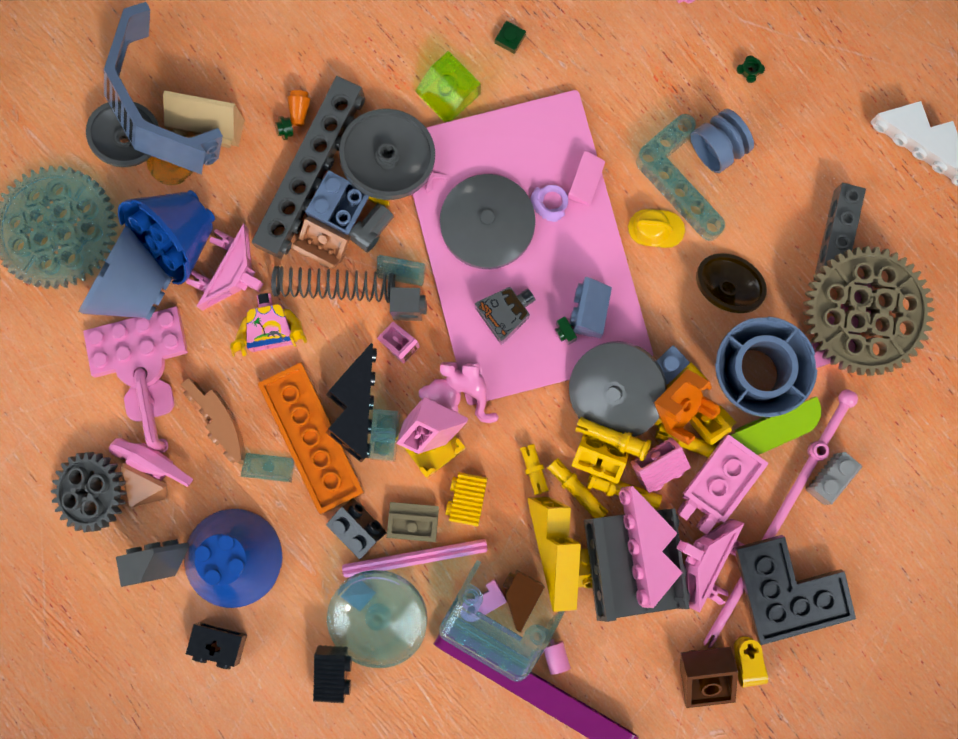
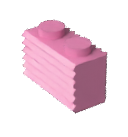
M669 438L664 443L656 445V448L649 450L644 461H640L639 458L631 460V465L640 484L648 493L660 490L665 483L674 478H680L685 471L691 468L682 447L673 438Z

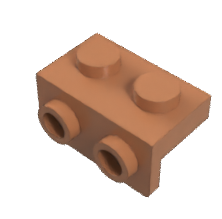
M308 216L304 220L299 238L293 243L292 249L298 251L302 256L318 261L324 267L334 269L342 262L351 237Z

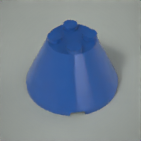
M189 190L188 192L127 199L118 206L120 225L125 224V226L132 229L166 274L172 277L174 280L172 283L179 285L187 281L212 232V222L215 221L214 214L209 209L204 208L199 202L196 193Z
M226 509L211 514L196 526L187 541L189 542V549L184 557L187 578L199 596L216 606L238 608L260 600L272 589L276 583L280 568H282V546L276 531L263 517L247 510Z

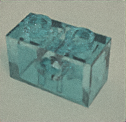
M373 409L369 459L396 461V438L398 437L400 413L398 411Z

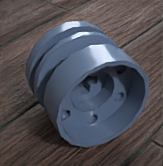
M723 109L718 115L711 118L710 123L702 124L690 134L691 143L698 157L715 173H721L734 163V159H741L744 154H748L754 148V140L749 128L742 118L730 109Z

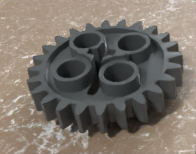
M94 452L77 453L75 457H68V462L61 463L63 470L55 472L59 476V480H52L57 485V489L51 490V493L57 494V498H54L52 503H58L59 506L55 509V512L62 511L63 514L60 520L68 519L67 527L74 526L75 531L83 530L84 533L100 531L101 528L109 527V522L117 520L114 514L122 513L118 506L126 503L121 499V495L127 494L126 491L121 490V486L125 485L126 481H119V477L123 473L115 472L118 465L117 463L110 464V457L103 458L102 453L94 454Z

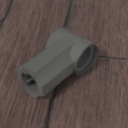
M377 203L362 222H358L351 229L348 235L351 237L350 240L365 252H369L376 245L380 238L379 235L394 218V215L385 206Z

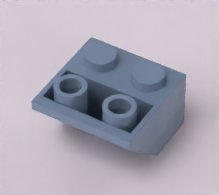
M328 170L305 212L307 217L310 216L349 235L370 196L357 190L345 178Z
M585 277L582 284L578 283L574 302L578 303V306L573 308L569 323L570 326H574L573 331L575 334L601 339L604 333L612 287L589 277Z

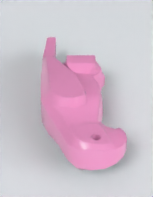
M116 438L109 446L111 454L122 460L125 458L126 464L159 481H162L165 475L187 487L193 481L190 476L176 467L172 460L145 443H131L124 439Z

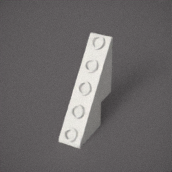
M921 101L878 113L870 121L876 131L892 138L896 145L908 149L915 158L931 165L935 172L944 174L958 187V133L953 121L930 127Z

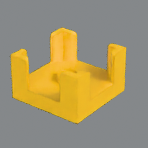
M456 435L446 445L420 454L403 447L426 478H429L466 449Z

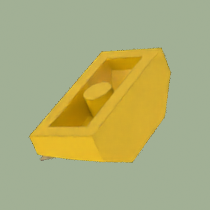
M720 405L721 412L715 419H710L698 412L689 421L697 433L710 445H713L732 431L731 428L737 423Z

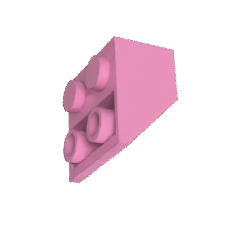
M423 397L405 418L396 444L418 454L446 445L467 423L468 418L457 411L438 404L434 400Z

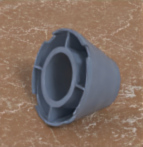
M775 317L748 319L730 330L722 340L716 355L715 368L717 380L729 401L742 411L761 417L783 415L799 407L812 392L817 378L815 351L806 335L799 328L785 320ZM746 351H760L769 356L774 362L777 370V379L771 391L758 390L745 379L742 372V359Z

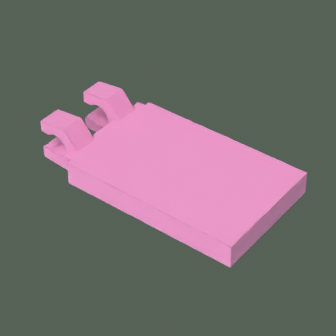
M727 434L683 492V498L686 500L676 512L682 518L688 520L696 508L700 509L705 515L696 527L707 535L716 522L720 523L722 521L725 523L769 463Z

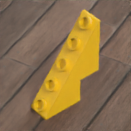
M552 497L528 498L553 612L577 610L581 544L569 537L571 507Z

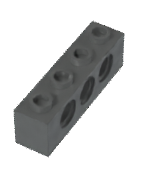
M842 183L834 190L815 274L821 273L819 269L821 266H828L826 261L830 259L835 260V255L840 253L843 255L844 251L849 249L852 251L866 188Z

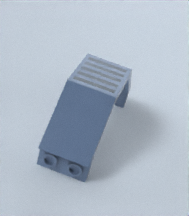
M146 2L124 8L104 67V96L135 150L202 175L204 164L211 165L219 159L223 135L219 128L198 136L187 138L151 124L142 118L119 76L128 45L134 41L149 37L150 8Z

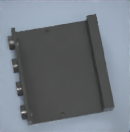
M675 509L657 510V512L677 532L676 536L662 552L682 571V574L654 608H644L637 602L636 592L638 589L632 574L633 560L628 550L629 537L623 522L624 515L584 520L597 621L609 622L615 621L616 618L672 609H690V594L685 580L686 567L683 564L682 552L676 549L681 539L679 538L678 531L679 518Z

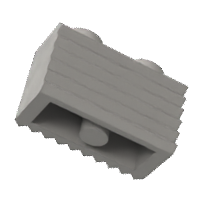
M846 452L833 454L830 461H827L828 465H824V469H821L818 476H815L816 480H812L809 487H806V491L823 505H832L862 468V465Z

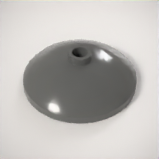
M134 102L145 121L159 126L155 116L146 107ZM109 103L101 105L91 114L86 125V138L90 149L100 160L116 167H132L142 164L152 157L135 150L130 140L127 143L121 142L122 139H128Z

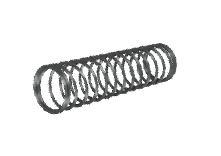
M275 266L273 268L271 289L274 296H279L281 291L284 297L291 292L294 298L300 291L303 298L309 292L311 298L314 299L319 292L320 298L324 299L328 291L331 300L335 298L336 293L339 299L342 300L347 292V297L351 301L356 292L359 301L363 299L365 293L367 300L370 302L375 291L377 302L381 301L384 293L386 302L390 303V287H395V274L390 272L386 291V272H384L381 295L378 299L377 272L375 271L372 293L369 300L367 271H365L363 292L361 298H359L358 271L356 270L354 290L350 298L348 288L349 271L346 270L345 288L341 298L339 292V270L337 269L335 291L333 297H331L329 286L330 269H328L326 290L322 297L320 290L321 269L319 268L317 288L313 296L310 285L311 268H309L308 286L305 296H303L301 289L302 268L300 267L298 273L299 285L294 295L292 290L293 268L290 267L289 288L285 295L282 287L283 266Z

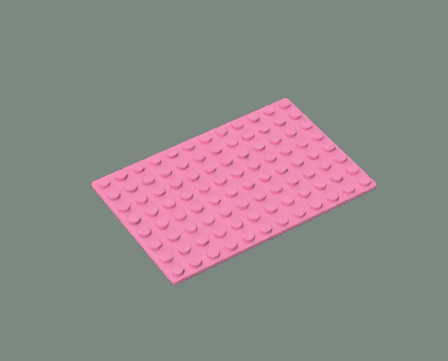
M573 90L427 127L435 145V163L432 172L449 175V178L446 181L433 178V190L429 193L426 192V182L422 188L413 194L453 352L458 363V369L462 371L465 363L481 364L482 376L487 387L486 402L570 380L578 360L592 348L606 342L621 341L632 343L643 348L653 356L602 173L590 206L568 199V205L564 211L565 215L557 222L543 219L534 209L535 230L530 245L517 260L504 267L479 269L466 265L449 251L441 234L440 213L446 197L456 185L473 176L482 174L503 176L518 184L529 198H531L532 192H534L536 187L544 188L547 185H557L569 196L583 151L597 156L579 92ZM549 192L544 196L543 204L548 209H556L562 205V198L556 192ZM589 277L612 287L604 333L601 339L576 334L577 340L569 345H567L565 340L561 342L554 330L558 328L556 321L565 316L570 323L573 308L578 306V303L574 302L578 283L582 284L584 278ZM508 287H511L516 295H519L528 288L536 301L525 307L530 314L529 319L501 345L475 309V303ZM464 393L467 404H477V399Z

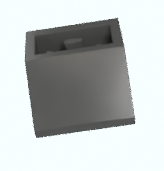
M178 539L162 542L163 547L160 546V542L144 545L143 551L141 547L126 549V555L116 557L121 587L175 576L189 549V542L178 544Z

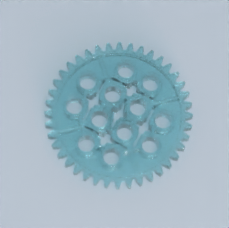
M49 166L48 172L43 167H40L39 174L34 170H31V177L22 174V182L17 179L14 180L15 188L8 185L7 189L10 193L0 194L5 199L3 202L0 201V260H3L1 265L8 268L9 273L15 274L17 279L23 280V282L29 285L32 283L33 286L38 288L41 285L43 288L49 289L51 285L52 288L58 289L59 284L64 288H68V281L73 285H77V278L85 281V273L93 276L92 268H101L98 261L105 262L106 258L103 254L111 252L107 246L115 245L110 236H116L117 233L111 228L118 226V224L111 220L117 217V215L111 211L114 205L109 202L110 197L104 194L105 190L101 186L98 187L99 184L95 180H92L87 174L84 176L79 170L75 172L70 167L66 170L59 166L56 170L53 166ZM63 187L62 192L59 195H56V191L59 188ZM40 192L39 197L36 200H33V196L36 193ZM90 204V209L83 213L84 207ZM67 209L66 215L60 218L61 212ZM44 214L43 220L37 223L38 217ZM20 219V224L14 228V223ZM94 226V232L91 235H87L88 229ZM71 232L70 238L64 241L65 234ZM48 237L47 242L41 246L42 239ZM24 242L23 248L18 251L19 244ZM75 254L74 261L68 263L69 257ZM51 259V265L45 269V263Z

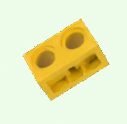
M583 434L572 466L618 484L626 466L629 453H620L618 447Z

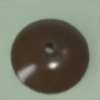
M724 253L714 254L705 258L697 269L696 281L701 293L710 303L724 311L749 313L759 308L765 300L767 287L763 276L751 263L738 256Z

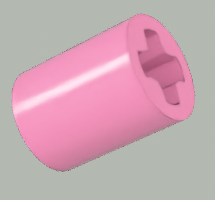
M550 639V644L543 646L550 674L554 675L570 670L571 667L563 641L555 642L554 639Z

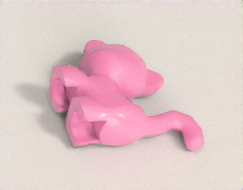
M442 362L440 364V372L442 375L447 376L446 379H435L430 385H426L419 390V397L421 399L426 397L457 412L458 404L461 400L460 392H464L477 399L475 415L481 422L493 423L499 419L496 413L485 414L484 412L487 387L482 376L480 363H465L462 371H459L457 362Z

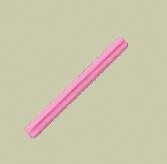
M485 539L348 563L342 566L344 577L347 578L484 553L488 550L487 542Z

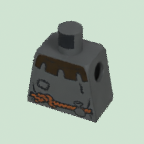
M508 287L476 302L475 309L502 345L529 319L530 314L525 307L536 301L528 288L519 295H516L512 288Z

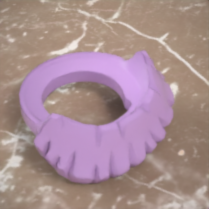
M547 185L544 188L536 187L530 198L533 208L543 219L557 222L565 215L564 211L568 205L567 193L557 185ZM549 192H556L562 198V205L556 209H548L543 204L544 196Z

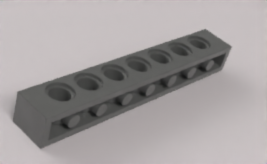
M335 77L252 240V244L256 248L279 259H282L284 254L287 255L292 246L291 240L294 234H298L302 227V218L323 181L322 178L325 172L331 170L333 166V157L336 151L340 150V142L344 131L355 120L354 115L357 109L361 110L364 105L365 97L362 87L341 77ZM340 104L348 105L345 110H337ZM330 124L338 125L333 131L326 130ZM319 145H327V148L324 151H316V148ZM309 165L317 166L313 172H306V168ZM298 186H306L304 192L295 193V189ZM288 206H295V211L292 214L284 213ZM277 227H285L281 235H274Z

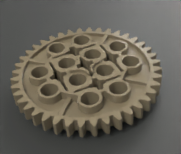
M870 246L864 247L862 250L860 247L854 248L853 252L849 249L844 251L843 255L841 253L835 255V260L830 259L826 261L828 266H821L819 268L821 273L813 275L817 282H810L808 284L813 291L805 292V295L810 297L811 300L803 302L804 305L809 307V310L804 311L803 314L810 316V319L804 321V324L811 325L812 328L806 333L815 335L810 342H819L816 351L825 350L822 358L832 357L830 364L836 365L839 363L838 369L840 370L847 368L848 373L856 371L857 375H864L866 372L867 376H873L875 372L877 375L884 374V371L893 372L894 367L896 369L902 368V362L910 363L909 356L914 357L918 355L915 349L924 348L920 340L929 339L924 334V331L932 330L926 323L934 321V318L928 316V313L934 311V308L927 306V303L932 302L933 298L926 297L925 295L931 290L929 288H922L927 281L926 279H917L921 271L913 273L912 270L915 265L905 266L907 258L904 257L898 260L897 252L889 256V249L880 252V247H875L872 251ZM859 267L864 271L863 279L857 274ZM882 271H885L888 275L887 282L881 277ZM871 283V286H875V288L880 289L872 291V288L863 285ZM831 288L837 292L836 300L830 296ZM855 292L861 295L860 303H857L854 299ZM880 295L885 299L884 306L879 304L878 298ZM904 298L909 302L908 310L903 306ZM841 304L848 307V311L845 312L844 309H841ZM889 311L896 314V317L893 318V316L889 315ZM829 312L834 316L833 324L827 321V314ZM853 316L858 319V326L856 328L851 323ZM877 319L882 323L881 331L876 328L875 323ZM901 323L906 326L905 334L900 331ZM865 332V334L873 336L874 338L866 339L865 337H862V335L857 334ZM850 340L855 343L856 348L854 352H851L848 348ZM875 343L879 347L878 355L873 353L872 348Z

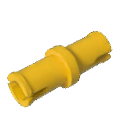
M535 444L520 448L527 468L525 473L529 475L534 496L548 492L549 488L542 471L544 466L543 464L540 465Z

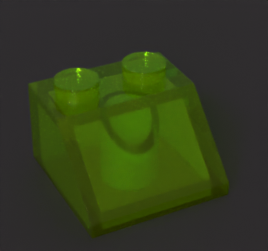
M447 51L430 67L415 92L446 123L452 121L481 94V83Z

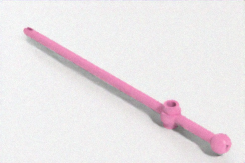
M845 389L839 394V406L819 441L813 442L808 446L807 453L809 458L762 540L776 536L817 462L828 457L829 441L848 408L854 407L858 402V395L855 392ZM742 577L738 580L706 636L704 646L712 635L713 638L708 648L713 646L745 589Z

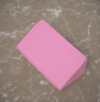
M583 151L568 199L591 205L605 164L604 160L590 152Z

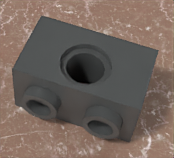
M390 287L389 312L393 320L422 321V314H427L426 295H422L420 288Z

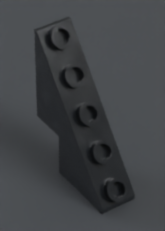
M372 343L326 394L344 410L328 428L326 433L359 462H362L365 458H370L371 444L367 443L368 434L372 433L373 421L369 419V410H373L374 395H370V388L375 384V372H372V362H376L377 349L373 348Z

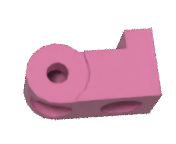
M495 579L486 584L488 591L476 598H468L463 602L460 612L465 620L475 621L507 602Z

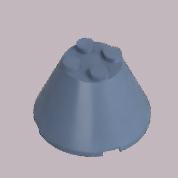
M125 226L78 312L89 315L136 317L150 320L156 309L153 304L157 306L160 304L165 294L161 289H167L172 277L166 274L132 229Z

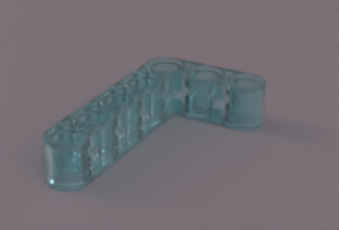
M682 114L640 149L636 164L640 171L703 239L713 241L724 230V219L668 159L672 153L689 140L691 132L695 130L696 123L694 118L688 114ZM678 125H685L688 131L683 132L679 130ZM668 140L671 146L665 147L660 141ZM648 154L652 156L654 161H645L643 155ZM659 172H666L669 175V179H662L659 176ZM675 189H682L685 192V196H677ZM691 206L699 207L701 214H694L691 211ZM707 224H714L717 227V232L708 230Z

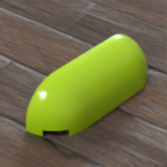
M811 397L799 407L786 414L774 417H761L735 429V433L729 435L755 454H762L812 431L817 426L821 417L818 397Z

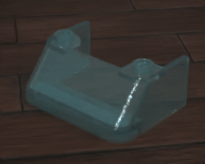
M477 560L439 626L440 636L448 643L512 681H522L530 674L548 646L565 611L557 612L551 618L547 628L541 625H532L525 631L523 637L478 611L483 602V595L477 587L470 584L481 564Z

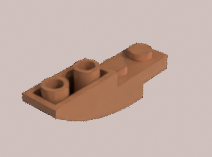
M186 379L181 384L186 390L183 392L184 395L192 403L196 401L200 405L201 409L199 412L208 421L212 419L206 426L210 432L208 437L216 445L221 444L226 450L224 455L230 462L244 464L246 462V454L242 434L226 402L217 391L211 389L206 394L194 380Z

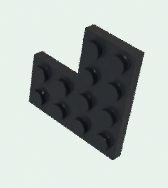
M783 535L734 548L757 641L760 645L856 619L845 571L842 569L796 581L786 538Z

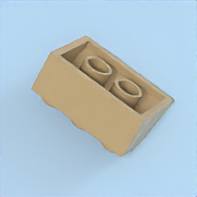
M164 90V126L167 130L191 138L219 128L223 135L221 147L230 148L231 145L239 147L245 120L234 103Z

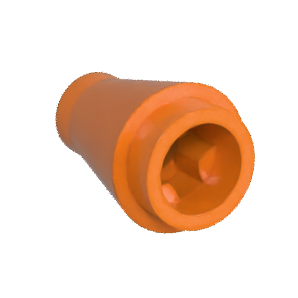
M291 90L290 96H287L290 119L293 126H305V119L311 100L308 98L309 93L306 91Z

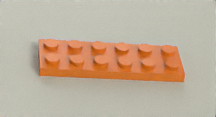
M300 362L257 383L319 515L364 494V490L343 447L326 433L332 424L303 363Z

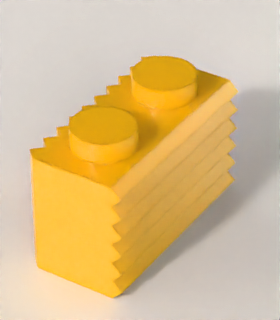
M458 472V477L453 476L450 491H454L453 501L448 500L445 514L450 516L449 521L479 526L487 477Z

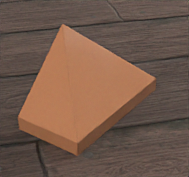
M126 463L122 464V480L126 481L124 488L127 492L129 507L165 500L167 497V484Z

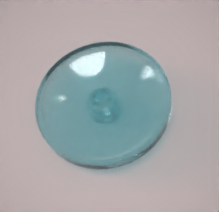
M370 570L351 576L335 591L327 611L328 631L335 646L348 647V656H352L353 662L371 668H388L409 659L422 644L427 629V609L418 590L405 578L388 571Z

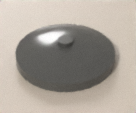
M377 109L360 115L346 128L340 142V164L348 181L360 192L376 199L396 200L414 194L428 181L435 163V145L427 128L415 117L399 110Z
M493 174L473 176L456 185L446 197L440 213L441 234L449 251L466 265L479 269L501 268L517 260L530 245L535 230L534 208L526 192L512 180Z
M621 341L606 342L586 352L576 363L569 382L570 401L579 419L584 417L587 420L623 434L630 432L634 437L646 432L657 422L660 416L654 402L667 390L664 372L655 358L643 348Z

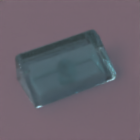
M383 255L377 257L378 278L383 279L384 272H386V279L388 280L389 273L391 272L395 274V281L418 286L423 285L426 274L424 263Z
M246 453L240 477L292 483L294 460L293 458Z

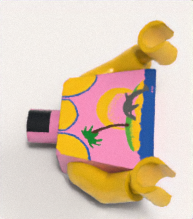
M264 293L257 295L259 308L247 311V316L243 318L235 341L230 344V349L233 357L240 350L242 356H246V345L248 350L256 352L289 345L296 347L299 339H303L304 343H307V339L303 333L299 318L290 309H285L281 304L273 305L271 294Z

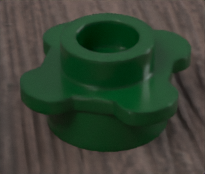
M747 56L744 63L738 65L736 70L738 74H742L746 78L748 83H754L756 77L764 73L765 67L759 59L754 56Z

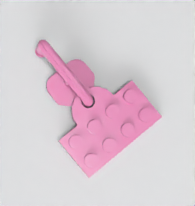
M175 306L156 311L150 320L134 317L84 330L91 376L96 378L116 372L118 378L131 387L124 397L127 416L133 421H142L146 444L149 447L158 450L160 453L166 452L169 447L168 442L165 439H158L154 418L168 414L174 407L172 387L159 379L165 369V359L188 353L179 308Z

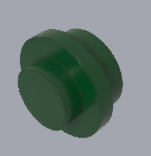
M278 117V122H275L277 135L282 136L283 140H288V137L293 136L291 120L289 117Z

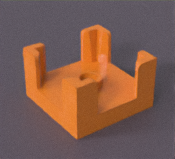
M688 369L654 402L666 432L686 445H689L695 439V435L683 427L698 412L710 419H715L721 412L717 403L703 396L702 391L712 388L710 381Z

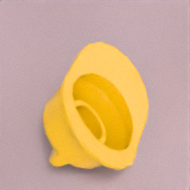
M642 209L630 218L628 230L631 238L638 244L672 248L682 241L685 234V225L682 219L673 212Z

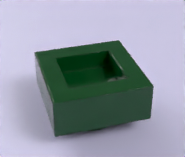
M506 21L495 38V44L515 54L526 36V31Z
M564 316L556 321L558 328L554 330L560 341L565 340L567 345L575 342L577 336L566 317Z

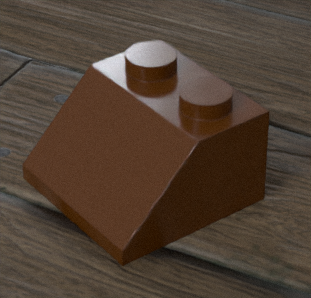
M516 570L515 574L509 573L503 585L506 588L505 594L515 628L521 633L545 586Z
M731 647L681 652L680 671L686 708L736 703L738 669Z

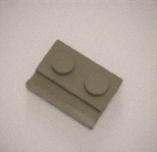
M390 502L386 538L436 542L439 506Z

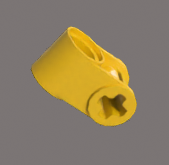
M739 637L734 643V653L740 686L744 688L767 684L768 674L764 664L761 645L750 637ZM748 645L752 646V649H749L748 654H746L744 650L748 648Z

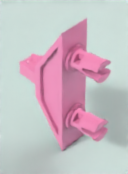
M244 223L235 238L218 229L214 230V232L222 240L210 237V243L227 250L213 278L209 279L193 270L191 274L199 281L191 279L186 281V284L204 292L196 306L202 311L241 291V289L245 291L247 286L260 292L264 285L262 281L253 277L255 271L252 270L249 229Z
M729 519L707 535L696 540L693 545L680 540L676 549L688 555L685 560L686 587L690 594L689 608L700 613L707 597L719 605L725 603L717 594L728 596V591L714 583L729 553L736 556L734 548L744 545L737 538L745 523Z

